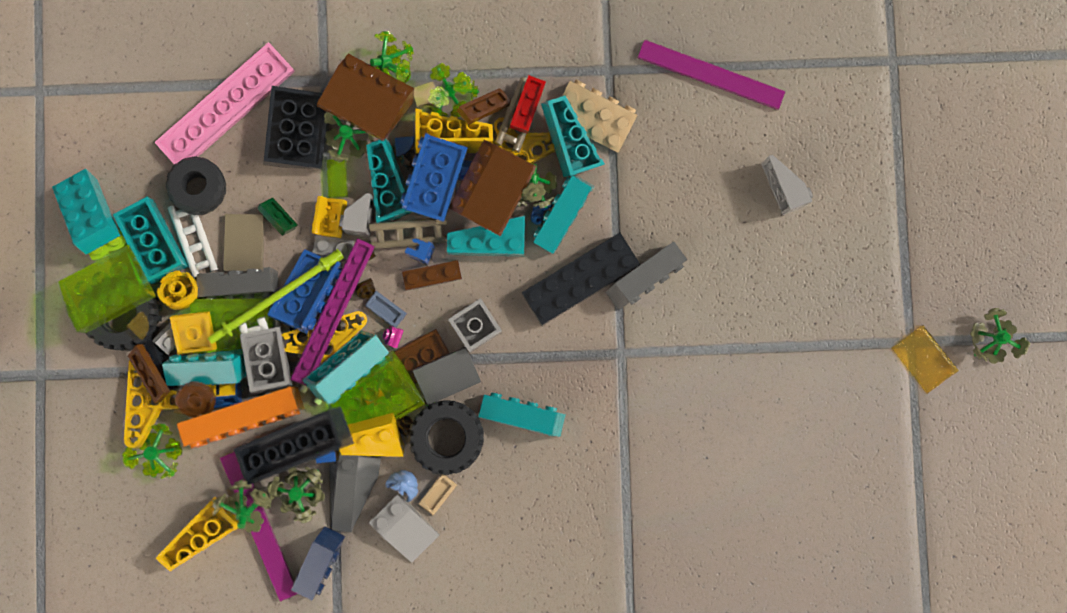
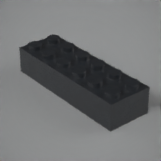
M620 232L522 292V295L540 325L544 326L632 272L641 264Z
M340 406L328 409L234 448V452L244 480L247 482V485H251L354 444Z

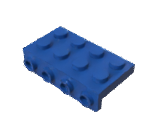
M426 133L425 137L421 136L418 148L421 149L419 155H415L412 166L415 168L413 174L408 175L406 185L409 187L407 193L403 192L400 204H403L402 208L444 222L468 148Z
M304 249L284 286L316 266L321 256ZM337 261L335 265L330 267L331 270L328 272H319L274 302L268 316L307 334L309 329L312 330L317 321L315 318L318 313H322L326 305L325 300L328 296L330 297L334 284L343 269L342 264Z

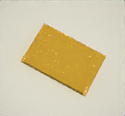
M924 325L919 326L892 347V350L926 394L959 371Z

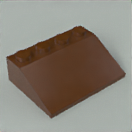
M348 53L336 68L317 106L384 142L412 105L414 88Z
M484 139L450 203L449 209L501 236L523 194V189L527 187L537 166Z

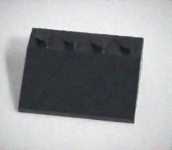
M278 86L271 87L263 165L281 168L322 169L327 125L324 122V114L327 111L318 107L317 103L323 93Z

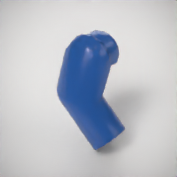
M552 204L548 205L547 208L533 207L531 221L536 225L541 224L544 211L552 208Z

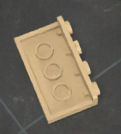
M577 79L574 82L569 81L562 96H566L578 117L579 123L586 130L588 138L619 153L638 116L635 113L636 109L628 105L624 108L618 105V100L610 96L608 99L602 97L601 91L595 88L589 90L585 88V83Z

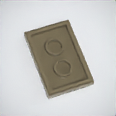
M225 214L223 271L237 270L247 272V269L263 270L265 217L262 214Z

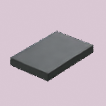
M466 346L413 369V373L428 405L481 382Z

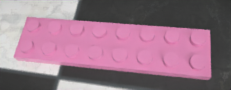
M268 42L154 143L174 165L184 158L199 157L271 93L272 86H279L295 72L294 69Z

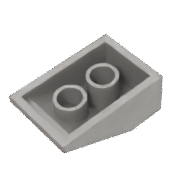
M774 155L768 156L761 163L782 215L804 208L812 202L811 198H813L810 188L806 187V184Z
M280 327L240 334L250 392L253 395L293 387Z
M400 493L369 522L386 541L411 563L440 535L409 502H406V499Z

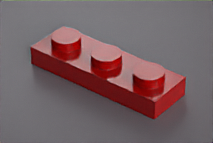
M528 75L509 128L528 134L546 81Z

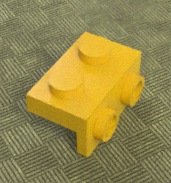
M318 196L315 204L312 233L341 238L343 230L340 226V217L344 215L347 201Z

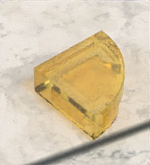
M140 312L127 325L140 339L143 340L147 335L149 323L144 312Z

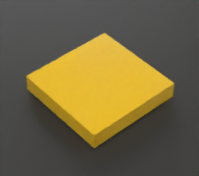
M210 311L172 315L169 317L177 355L217 349L216 342L211 344L208 340V337L214 334Z

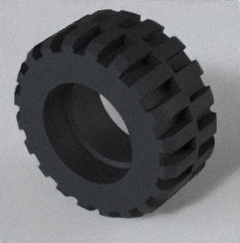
M114 276L113 279L108 277L102 280L103 283L97 282L93 285L94 290H88L86 296H88L87 300L82 301L81 306H84V311H80V317L84 318V322L81 323L82 327L88 329L86 334L89 338L94 339V343L106 349L131 351L136 345L143 344L144 346V342L147 339L154 338L152 333L158 332L160 328L157 326V322L162 321V316H159V311H162V307L160 304H157L159 298L156 294L152 293L153 289L144 285L141 281L121 276ZM120 296L130 297L134 301L137 310L134 323L124 332L114 331L107 319L110 304Z
M451 400L431 403L415 416L413 424L410 426L411 453L413 452L415 460L424 469L430 470L434 474L450 475L460 473L470 467L482 451L484 430L481 421L475 412L463 403ZM452 419L458 422L464 430V445L454 455H440L430 446V429L439 420Z

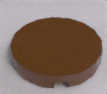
M189 382L178 389L175 396L176 406L178 405L179 411L184 415L196 418L212 412L216 404V396L208 385L201 382Z

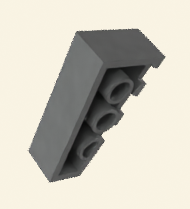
M673 241L616 282L605 293L618 310L628 303L633 305L641 299L639 295L643 292L647 295L654 290V284L658 281L662 284L669 279V273L672 271L677 273L684 268L683 263L688 259Z
M266 267L263 270L247 269V273L234 270L228 271L227 274H224V272L197 274L198 297L204 299V302H214L216 298L230 301L235 300V297L242 296L243 299H254L255 295H262V298H268L279 290L278 271L271 267Z

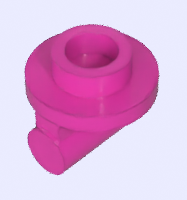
M392 326L385 329L382 336L385 345L398 348L404 330Z

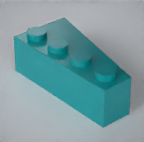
M566 96L541 103L563 177L572 176L605 165L602 158L600 159L594 144L590 142L586 135V130L579 123L578 117Z

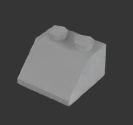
M366 193L345 209L344 215H341L340 226L348 235L371 237L369 224L373 222L375 208L374 198L371 194Z

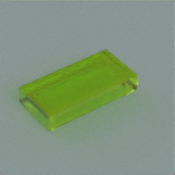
M327 159L328 197H348L346 160L344 159L342 162L334 159Z

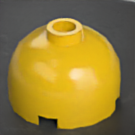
M173 271L168 273L160 281L162 283L160 289H157L160 300L167 307L174 310L187 309L198 298L197 282L188 272Z

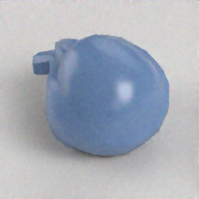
M400 470L394 472L386 481L385 485L387 488L390 487L391 489L398 490L401 495L407 494L406 502H411L418 494L417 479L410 471Z

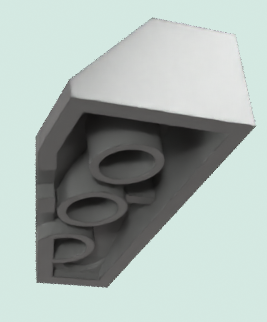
M339 454L332 530L352 532L379 477L381 457Z

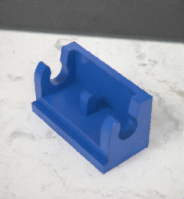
M412 239L414 243L419 245H417L415 250L406 248L405 254L409 258L428 265L435 249L433 243Z

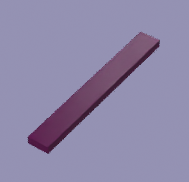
M645 39L637 58L779 110L786 92Z
M357 238L291 380L307 386L303 379L319 367L375 246Z
M235 452L220 458L231 486H235V482L240 480L245 481ZM251 484L252 488L243 489V495L247 497V507L254 502L251 496L252 491L255 489L254 484ZM258 506L254 511L261 513V518L264 519V522L261 524L259 532L252 531L251 534L281 602L297 595V593L291 591L295 581L263 507Z

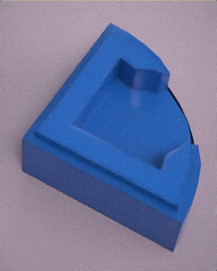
M414 136L395 138L397 158L401 157L402 154L406 155L413 147Z

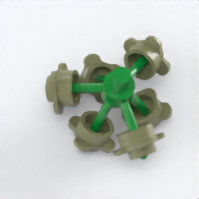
M306 466V471H299L296 467L290 469L288 476L284 478V481L293 487L290 490L284 489V483L279 481L277 476L267 485V492L271 500H274L275 497H280L282 502L280 511L282 513H295L294 522L307 523L312 519L311 516L316 514V511H311L309 506L303 507L302 497H305L312 507H316L318 502L325 499V494L321 491V485L317 484L318 482L323 483L320 479L322 475L314 467L309 469ZM309 483L314 485V487L308 488L306 492L303 491Z

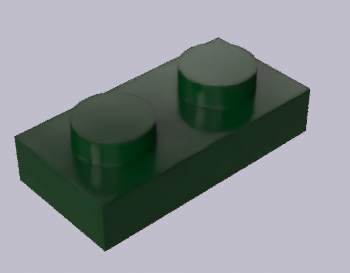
M273 197L259 204L257 209L282 236L295 230L298 226Z

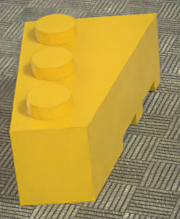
M393 413L348 425L354 444L340 449L341 455L404 457L405 445Z

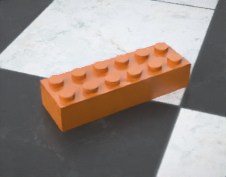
M288 387L177 423L183 446H190L192 449L207 445L208 440L216 442L226 439L227 434L235 436L244 433L245 428L253 430L263 427V422H266V424L281 421L282 416L287 418L299 415L300 410L305 408L298 387Z

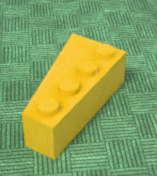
M416 109V153L420 152L421 148H418L421 136L425 137L426 133L467 147L466 153H477L484 139L493 143L492 124L476 121L468 125L465 121L459 120L458 117L450 116L449 118L439 116V113L431 112L430 114L422 112L421 109Z
M214 497L156 557L169 571H172L238 528V520H236L234 513L221 507L219 512L213 515L215 510L212 507L213 501L217 497Z

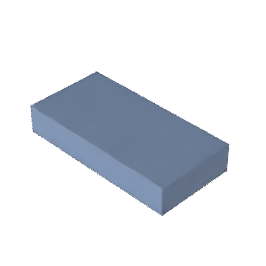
M375 291L365 305L395 328L398 327L407 315L406 312L378 291Z

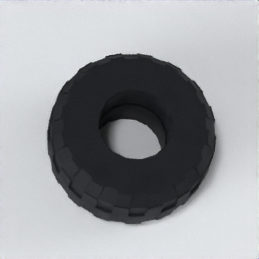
M192 156L182 159L172 167L167 175L166 189L170 200L178 209L190 215H205L217 209L223 202L226 195V181L222 171L213 162L206 158ZM197 177L206 179L207 184L203 192L197 195L187 193L186 188L190 180Z

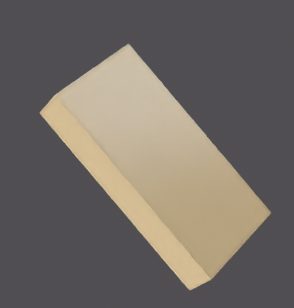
M441 474L418 504L431 515H434L457 484L446 475Z

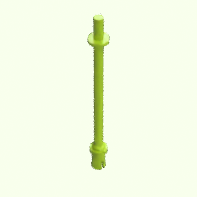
M337 248L325 258L321 257L316 266L226 325L225 322H222L223 328L209 336L208 340L213 344L226 334L232 337V330L319 272L331 270L330 267L335 265L337 261L339 262L344 259L342 253Z

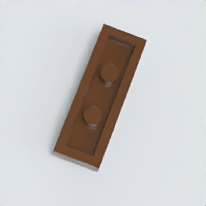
M498 88L459 106L457 112L470 125L508 107L511 100L501 88Z
M458 260L402 271L406 291L462 280Z
M138 344L128 354V358L153 402H162L170 390L143 344Z

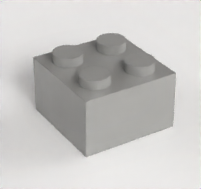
M481 298L448 319L470 353L502 333V330Z

